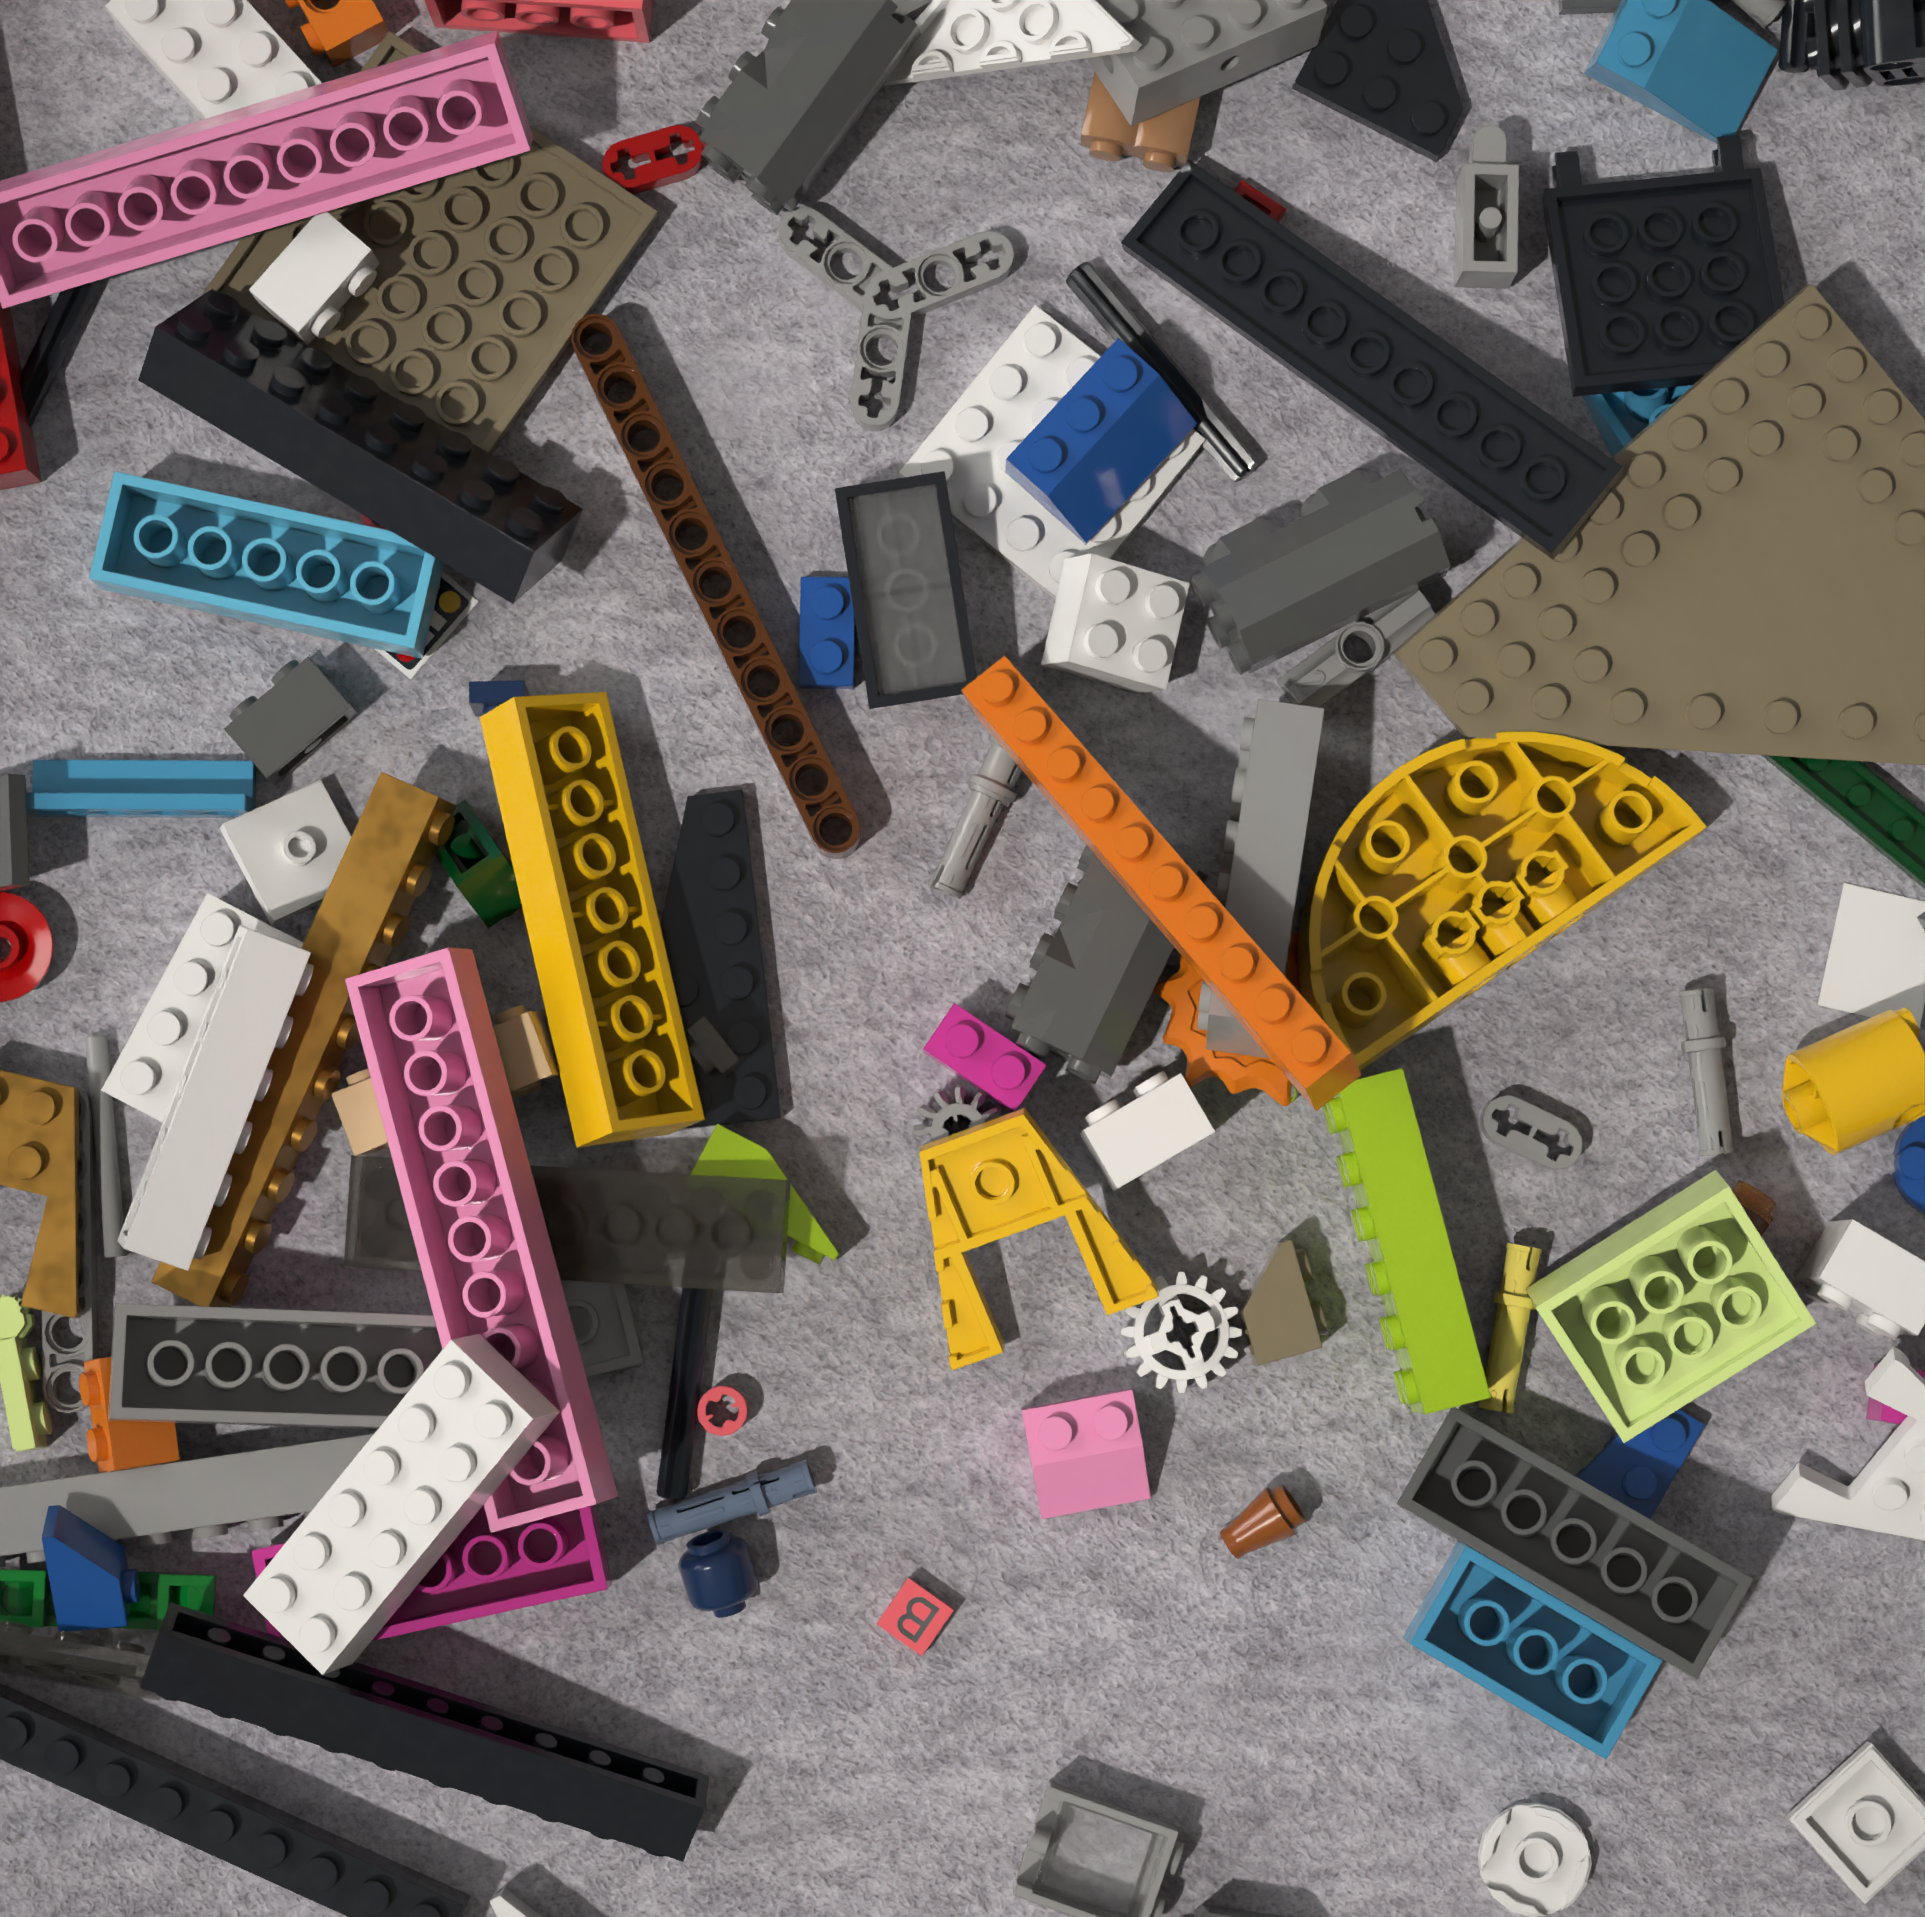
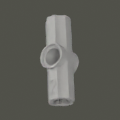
M1416 590L1358 619L1356 622L1345 626L1337 636L1277 680L1278 685L1291 704L1321 708L1358 679L1370 674L1377 665L1391 656L1393 651L1435 615L1431 604L1420 590ZM1350 638L1365 640L1371 648V659L1364 663L1350 661L1343 652V643Z

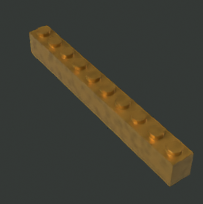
M381 771L303 943L302 949L311 952L307 963L314 965L312 977L303 996L294 995L287 1014L293 1017V1025L289 1037L282 1049L274 1047L267 1065L268 1069L273 1070L269 1089L261 1102L254 1100L246 1121L253 1123L248 1143L242 1154L234 1152L226 1171V1174L232 1175L228 1195L221 1207L213 1205L206 1223V1227L212 1229L207 1249L201 1260L192 1259L188 1271L160 1261L151 1283L201 1307L231 1308L244 1295L249 1281L246 1273L254 1255L258 1254L269 1240L272 1229L269 1221L277 1204L281 1203L291 1191L295 1178L292 1170L300 1153L305 1151L314 1140L317 1132V1122L315 1119L323 1102L332 1096L331 1094L335 1092L339 1084L340 1071L338 1068L346 1051L354 1047L360 1037L345 979L383 968L392 948H396L403 941L409 927L407 915L415 897L421 896L430 882L432 875L430 864L438 846L444 845L453 831L455 823L453 813L457 805Z

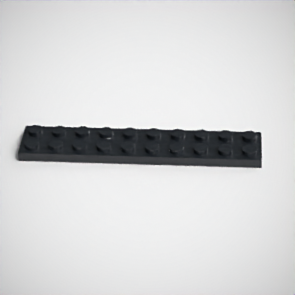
M1191 160L1186 162L1121 241L1123 250L1552 560H1554L1623 475V466Z

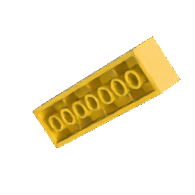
M590 692L513 697L479 718L576 1148L669 1135L705 1120L607 693Z

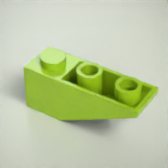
M717 1124L686 1182L697 1188L692 1199L721 1214L726 1205L747 1214L742 1225L770 1240L776 1230L795 1239L796 1241L791 1250L818 1265H821L825 1256L836 1261L840 1253L770 1152L762 1146Z

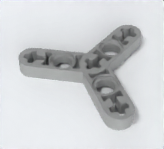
M799 206L794 208L792 212L789 210L783 215L779 223V240L782 249L787 255L862 311L850 403L851 414L855 422L863 429L872 432L882 431L890 427L897 419L912 318L999 284L1009 276L1014 263L1012 244L1007 237L995 231L977 233L892 268L811 207ZM808 222L814 224L812 228L813 236L825 247L829 237L836 240L826 248L820 263L813 260L819 253L818 248L807 240H802L798 245L793 243L794 233L791 227L794 224L802 228ZM984 246H989L993 253L1002 251L1004 255L999 257L997 269L990 270L986 263L979 264L970 268V276L973 280L969 282L964 281L963 268L956 256L964 254L965 263L968 265L981 258V248ZM844 252L856 255L862 263L860 273L855 278L849 280H842L836 277L830 268L833 258ZM933 265H945L953 271L955 282L947 291H932L924 283V274ZM912 274L915 275L916 289L923 299L922 301L915 303L913 292H910L898 298V309L890 311L886 304L878 306L875 304L880 299L881 288L889 286L892 293L901 292L909 288V281L906 277ZM877 338L890 339L898 349L897 357L888 365L879 366L873 364L866 355L868 345ZM863 373L879 379L895 377L893 384L883 380L882 401L891 405L889 409H880L877 418L869 417L867 407L859 405L860 401L870 400L873 386L872 378L862 380Z

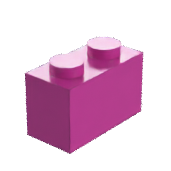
M955 1003L923 1048L924 1054L979 1091L985 1092L988 1097L1010 1112H1015L1019 1109L1047 1066Z

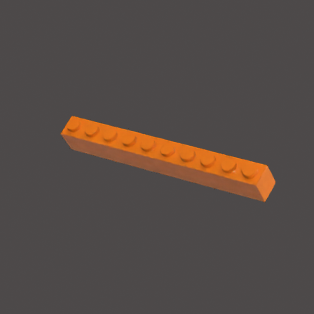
M1005 655L961 690L978 720L1315 1111H1318L1361 1076L1351 1051Z

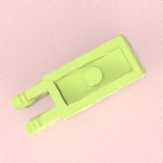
M2 1294L0 1297V1383L12 1448L16 1449V1452L46 1448L47 1441L45 1435L52 1433V1420L47 1403L45 1401L39 1402L35 1380L42 1378L40 1357L36 1347H28L27 1337L35 1326L34 1315L30 1313L32 1308L21 1306L23 1298H20V1296L16 1295L14 1297L10 1294L8 1296Z

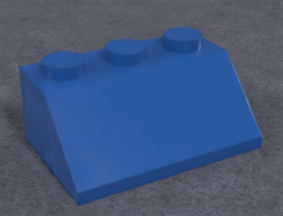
M1118 338L1006 458L1005 473L1087 545L1197 426V422L1163 378Z

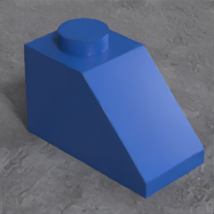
M61 1505L48 1506L42 1533V1543L58 1631L68 1632L127 1626L131 1603H138L140 1601V1579L137 1568H128L125 1547Z

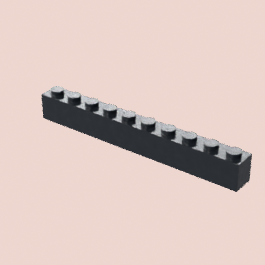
M171 1602L167 1608L140 1685L141 1689L156 1693L166 1700L185 1702L210 1710L222 1718H235L263 1727L275 1735L291 1736L319 1745L324 1750L332 1753H344L372 1762L385 1770L404 1772L426 1779L438 1787L454 1788L482 1797L491 1804L507 1805L535 1814L548 1822H560L588 1831L601 1839H613L641 1848L651 1855L666 1856L682 1862L706 1806L709 1783L708 1775L357 1662L322 1675L286 1639Z
M0 1683V1760L347 1917H461L471 1895Z

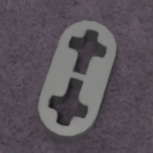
M1510 1095L1500 1096L1488 1102L1482 1109L1479 1120L1484 1136L1493 1144L1540 1167L1550 1170L1564 1169L1574 1164L1581 1155L1583 1147L1582 1137L1576 1127L1518 1097ZM1508 1106H1511L1515 1109L1513 1118L1517 1122L1529 1127L1526 1134L1511 1129L1506 1131L1504 1135H1500L1496 1132L1499 1123L1492 1119L1493 1112H1503ZM1558 1130L1565 1133L1563 1143L1570 1147L1569 1153L1567 1155L1558 1154L1551 1160L1546 1156L1549 1147L1533 1139L1536 1131L1546 1136H1554Z

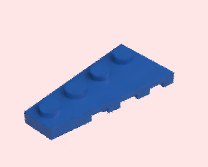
M1678 1409L1625 1443L1616 1433L1604 1445V1449L1575 1476L1651 1519L1705 1424Z

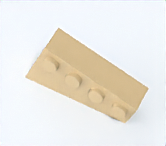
M520 1005L493 1016L496 1024L493 1026L512 1098L520 1095L524 1096L542 1089L541 1080L545 1078L560 1077L546 1011L527 1012L525 1006ZM369 1069L346 1077L349 1087L334 1092L331 1095L354 1156L375 1154L388 1149L389 1145Z

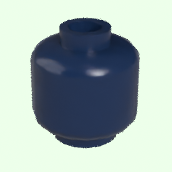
M725 1529L708 1531L688 1541L686 1544L687 1551L682 1554L678 1562V1568L692 1606L701 1611H713L714 1616L718 1618L732 1616L746 1608L745 1600L755 1593L759 1584L758 1575L747 1543L741 1537L730 1535L729 1531Z

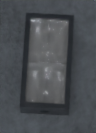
M945 471L835 488L869 709L963 695L961 690L976 679L977 674Z

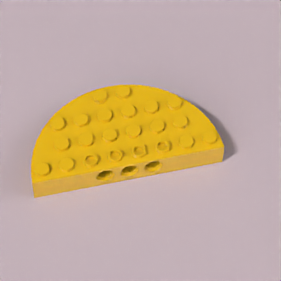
M1541 732L1496 733L1497 739L1474 738L1465 741L1464 738L1427 751L1397 768L1379 782L1358 803L1338 830L1321 858L1308 888L1300 920L1298 970L1302 996L1351 1051L1360 1071L1687 847L1707 826L1679 795L1656 776H1653L1651 779L1642 771L1624 762L1625 757L1590 742Z

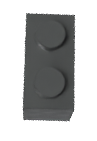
M309 657L301 663L297 660H292L283 666L271 679L274 686L259 699L255 696H250L241 702L229 715L232 722L224 728L261 773L275 786L358 715L357 711Z

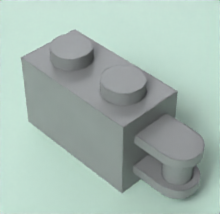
M1485 125L1477 130L1469 147V163H1464L1456 180L1454 287L1509 289L1518 273L1519 165L1506 164V135L1501 128L1495 125Z

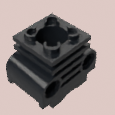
M1804 0L1806 14L1814 13L1816 37H1809L1807 39L1809 66L1811 70H1816L1818 78H1821L1834 91L1845 89L1844 76L1855 88L1867 87L1866 73L1879 86L1889 87L1925 83V0Z

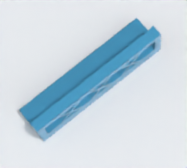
M33 760L32 793H26L27 812L36 817L237 818L256 809L257 767L252 761Z

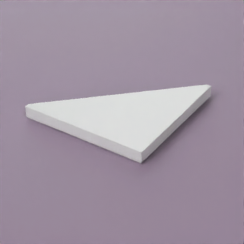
M932 0L915 21L921 33L920 37L884 86L1135 52L1142 44L1097 0Z

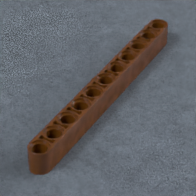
M595 313L586 315L577 321L572 329L571 341L578 362L815 847L828 858L841 859L848 857L856 851L861 840V827L853 806L618 326L605 315ZM602 333L612 338L610 348L603 354L592 355L584 350V343L593 334ZM625 381L633 384L636 387V392L628 402L619 404L607 398L610 387L615 383ZM647 429L658 433L660 436L659 443L653 450L638 452L631 447V440L639 431ZM676 478L684 485L681 495L671 501H662L654 495V491L661 480ZM687 527H701L708 533L706 542L699 549L687 550L678 544L680 533ZM718 574L729 578L732 582L731 589L723 598L711 599L701 592L702 585L708 577ZM745 623L752 626L756 631L754 640L747 647L734 648L725 641L728 629L734 624ZM771 672L778 677L780 683L774 694L768 697H758L752 694L749 690V683L757 673ZM787 720L799 723L804 729L801 740L789 747L781 746L773 739V731L776 726ZM806 770H819L828 778L825 790L819 795L807 796L796 787L799 776ZM834 818L843 819L852 827V834L848 841L837 846L826 843L820 836L824 823Z

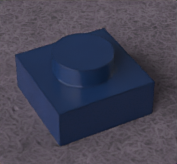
M524 680L469 682V704L475 717L483 716L513 697L530 696Z

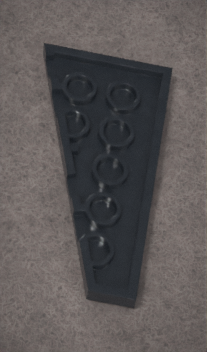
M743 790L688 796L660 925L705 1120L681 1130L713 1127L717 1124L730 1125L780 1119L781 1110Z

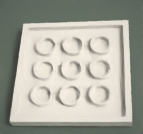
M1035 305L900 470L899 477L903 478L945 471L952 519L1056 600L1064 559L1091 553L1112 559L1200 450L1206 439L1193 429L1089 543L1085 545L1005 473L1006 458L1101 357Z

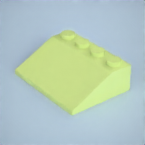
M1716 1170L1526 1288L1535 1308L1623 1443L1817 1324L1731 1188Z

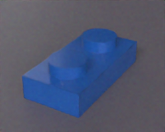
M801 577L798 686L805 689H854L855 615L849 578Z

